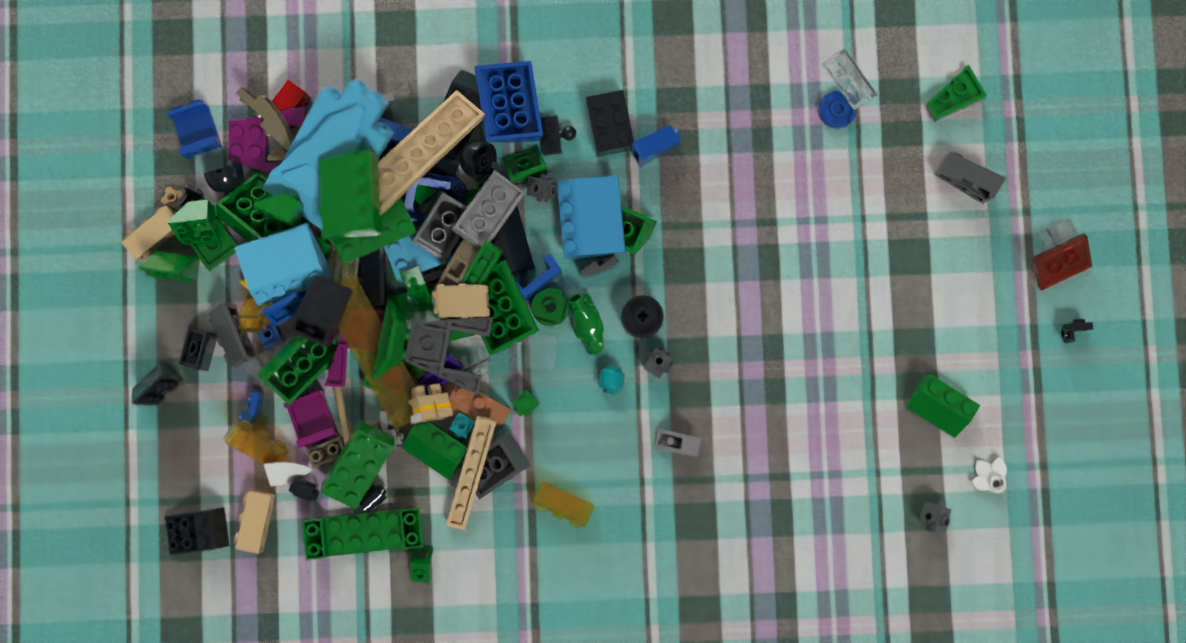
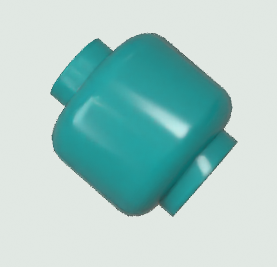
M607 365L606 368L601 370L598 386L604 388V393L614 395L615 391L622 390L625 374L621 372V368Z

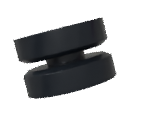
M646 295L635 296L628 300L621 314L622 326L626 333L638 339L650 338L656 334L662 326L664 319L663 308L659 302ZM640 314L645 315L646 318L644 321H640V319H638V316Z

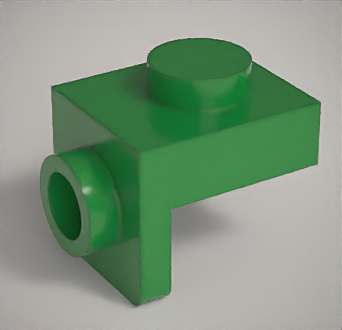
M314 235L316 241L322 244L320 249L327 262H329L331 258L330 253L334 249V247L329 245L331 241L328 239L323 240L322 235L320 238Z

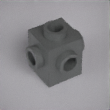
M540 173V176H529L526 195L536 197L537 201L540 202L556 199L558 180L551 178L550 174Z
M662 347L660 349L655 348L654 351L650 350L644 359L647 362L643 369L658 378L664 372L668 373L673 365L670 362L672 360L669 356L670 352ZM657 358L662 361L661 365L656 364L655 360Z
M925 502L924 508L920 513L919 524L926 526V530L937 533L938 530L946 532L950 524L952 509Z

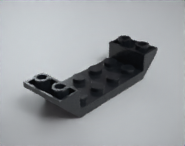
M460 70L452 80L444 101L457 90L481 110L476 75ZM475 127L427 173L458 177L460 172V153L464 146L470 142Z

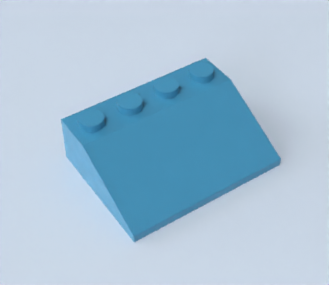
M619 176L581 178L557 182L564 258L574 260L626 252Z

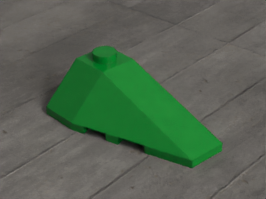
M622 206L625 249L633 254H637L650 239L657 221Z

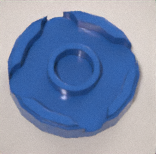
M844 91L828 93L822 98L818 108L821 121L826 126L834 129L844 128L849 125L855 118L857 111L853 98Z

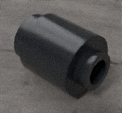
M295 478L289 488L292 496L307 503H310L312 500L315 501L320 491L317 490L318 485L303 478Z
M373 484L367 490L359 505L367 513L371 510L374 511L387 498L385 495L387 493L386 489L380 484L378 486Z

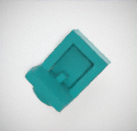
M458 413L449 429L453 431L452 435L461 440L463 437L467 439L471 434L475 421L462 413Z

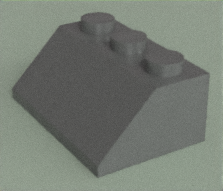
M224 302L209 313L211 317L209 323L218 334L216 339L219 346L223 347L225 351L224 359L226 363L230 364L231 367H238L256 359V353L236 306Z

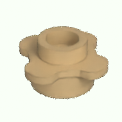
M167 187L161 202L164 205L169 204L175 208V205L184 194L181 190L176 191L172 187Z

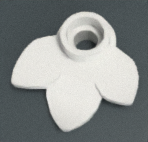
M997 457L992 464L981 460L976 461L975 471L978 476L972 480L973 485L981 491L989 490L996 494L1003 492L1006 488L1004 477L1007 473L1004 461L1000 457ZM995 480L998 481L997 487L993 486V482Z

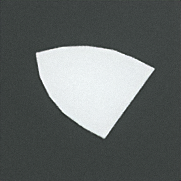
M288 462L264 464L270 487L292 483L295 478H303L313 470L304 465Z

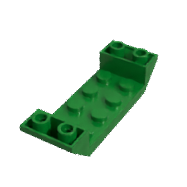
M401 508L302 521L306 560L399 548L412 549L424 547L420 508Z

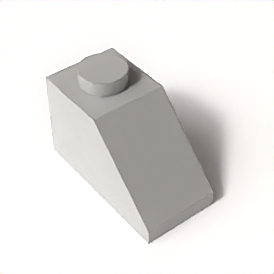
M658 429L654 448L697 457L701 438Z

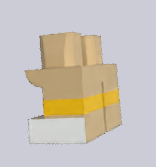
M440 384L427 386L429 394L427 396L424 386H417L411 389L413 399L409 400L408 403L412 405L413 415L410 416L412 424L441 420L453 416L448 393H442Z

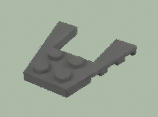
M493 317L412 322L405 362L431 372L475 394H479L482 374L444 368L451 330L489 337Z

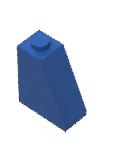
M669 125L632 143L631 153L641 168L680 144L681 136L676 128L673 129Z

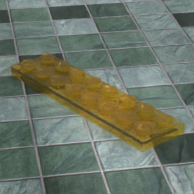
M355 274L337 282L353 289L338 329L393 428L396 430L411 422L410 416L413 415L412 405H409L408 401L413 399L411 389L416 387L402 360L398 365L377 379L372 378L382 323Z

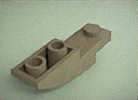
M240 87L236 92L240 97V102L247 107H252L255 110L253 113L261 120L265 119L260 124L264 129V134L271 139L277 140L279 142L277 145L287 152L294 141V136L281 111L266 95L256 97L247 88Z
M463 239L435 286L434 291L437 290L438 284H444V286L459 285L478 254L479 249Z
M380 422L371 425L382 431ZM343 436L307 449L306 453L311 467L315 468L336 460L345 445Z

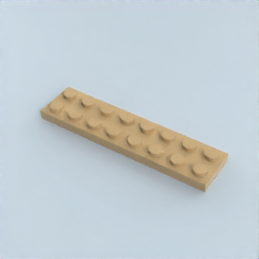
M457 90L378 162L380 215L392 206L483 120L485 113Z

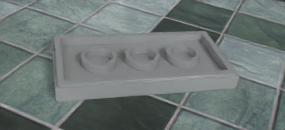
M494 170L451 230L480 250L485 241L491 243L526 192Z

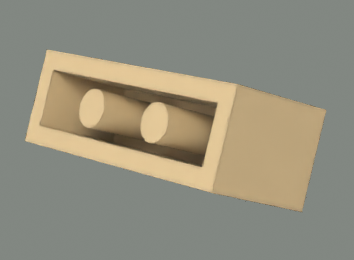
M168 206L158 208L155 211V215L150 219L142 221L140 227L135 231L129 232L121 243L135 260L143 262L175 236L168 224V220L176 212Z
M250 490L248 494H245L243 499V505H245L244 512L239 517L240 530L236 533L234 539L235 549L257 554L264 551L276 494L257 490Z

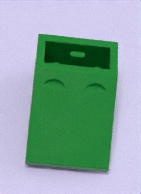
M156 251L139 266V270L145 271L147 276L159 278L160 280L171 281L172 279L182 283H190V280L197 281L200 259L190 255Z

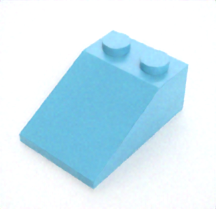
M415 233L384 246L396 279L400 283L403 282L400 275L401 272L419 266L421 273L424 274L430 269L449 264L452 259L451 253L446 261L441 260L412 242Z

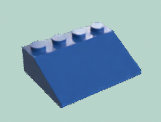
M523 61L475 66L481 111L485 113L483 126L486 141L505 143L539 141L543 136L532 62Z

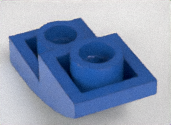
M251 392V396L248 397L250 411H242V414L239 416L238 423L241 426V430H250L256 422L262 407L264 392Z

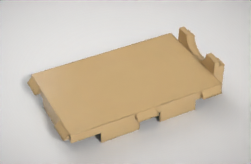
M438 284L437 290L432 292L435 300L434 313H439L441 319H447V317H462V319H466L469 317L490 315L487 294L488 286L478 284L444 286V284Z

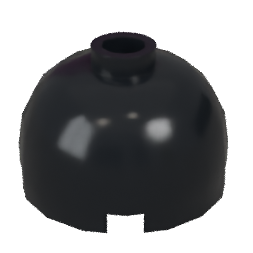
M480 140L467 143L460 153V166L464 173L480 180H484L492 174L494 168L491 167L493 162L497 161V152L494 145Z
M241 163L203 173L208 186L215 192H224L225 195L239 187L244 180Z

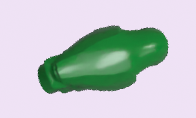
M581 293L574 294L568 299L572 311L575 336L584 341L588 354L597 355L604 349L602 319L589 294L584 296Z

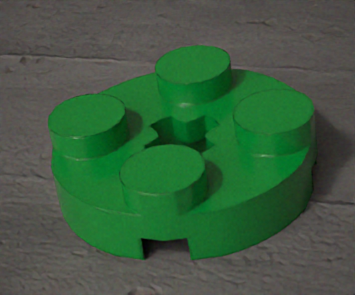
M547 288L535 295L532 300L531 310L534 318L540 324L553 327L560 325L568 317L570 305L562 291L555 288ZM550 302H553V306L556 307V310H552L551 313H549L548 309L545 308V306L549 305Z

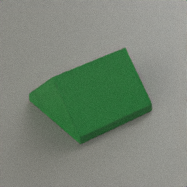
M538 145L502 158L510 181L515 185L528 181L529 176H540V173H548Z

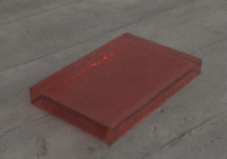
M1084 233L1032 257L1037 286L1041 291L1093 267L1088 236Z

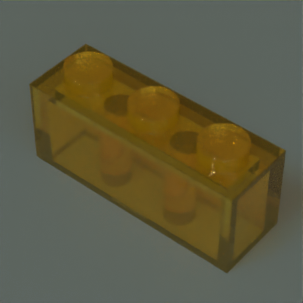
M236 419L224 436L226 444L262 465L283 462L289 453L284 442L279 439L274 441L269 438V433L262 429L259 431L254 429V425L245 419L243 421Z
M543 480L532 501L535 504L534 508L545 512V510L553 512L551 516L559 520L565 518L570 521V525L580 529V526L585 528L595 506Z

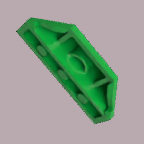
M388 300L386 303L372 373L373 379H377L398 365L401 359H405L406 348H403L404 341L409 339L410 329H407V322L391 300Z

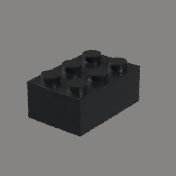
M619 90L586 97V106L597 157L631 151L634 139L624 91Z

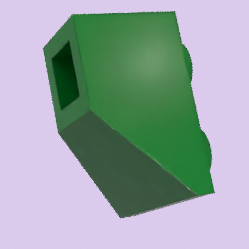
M209 200L188 202L168 220L170 228L181 245L219 240L215 213Z

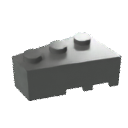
M949 152L945 155L934 173L940 179L981 204L995 198L1006 177L963 158L962 155L956 152Z

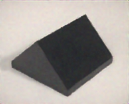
M189 327L179 364L197 370L209 371L218 334Z

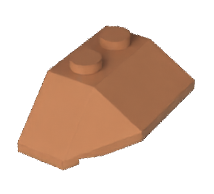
M450 381L441 387L442 393H448L453 416L448 417V419L454 421L458 413H462L476 421L477 416L496 420L495 428L503 425L511 411L510 408L480 391L479 394H475Z

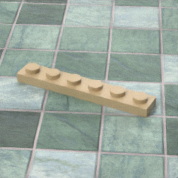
M481 416L476 417L446 526L462 530L466 528L496 420Z

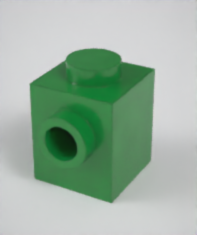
M525 390L512 403L515 406L513 410L520 417L522 415L527 417L540 405L528 390Z

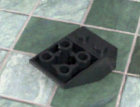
M316 274L295 313L289 332L323 347L331 345L353 289Z
M160 362L132 388V404L148 406L161 404L165 400L164 396L169 391L173 392L179 387V382L182 378L167 362Z
M225 507L165 516L170 555L214 550L230 546Z

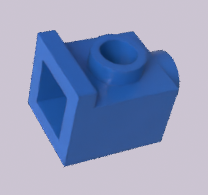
M269 320L260 323V328L255 330L265 351H271L287 343L278 325H274ZM270 331L271 336L267 338L265 333Z

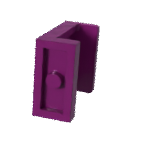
M317 388L306 392V396L301 398L298 396L290 405L287 403L283 404L284 408H287L295 429L298 438L296 440L298 448H303L339 434L324 391H317Z

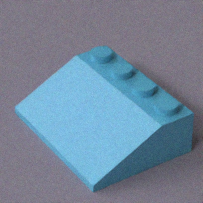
M307 223L235 247L249 292L258 306L285 298L294 292L307 291L316 274L329 280L331 279L333 271Z

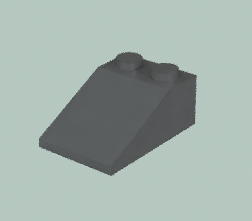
M440 189L422 219L412 242L441 260L446 261L461 237L451 229L468 206Z
M511 433L489 445L475 493L479 499L531 466Z

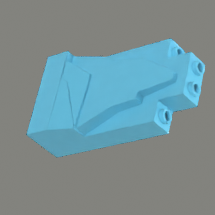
M357 79L347 84L342 95L337 89L330 86L320 91L282 163L271 171L263 189L273 196L283 193L287 196L293 194L299 197L300 202L304 206L302 216L322 230L321 216L317 208L321 207L319 160L349 152L368 150L378 155L379 159L394 134L386 124L378 121L389 102L381 94L373 92L364 82Z

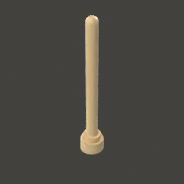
M331 364L326 368V371L330 370ZM334 387L344 443L346 444L351 432L342 387Z

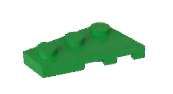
M968 64L962 72L956 75L945 88L940 90L926 104V108L934 122L985 99L987 95Z

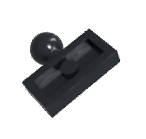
M557 115L540 117L543 131L541 138L543 156L562 154L561 138L567 141L573 140L577 135L576 129L573 126H565L560 130Z

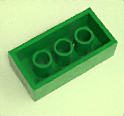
M295 335L257 375L290 405L332 363L338 342L334 339L331 345L323 347Z
M360 420L322 481L320 493L356 510L393 450L395 437Z

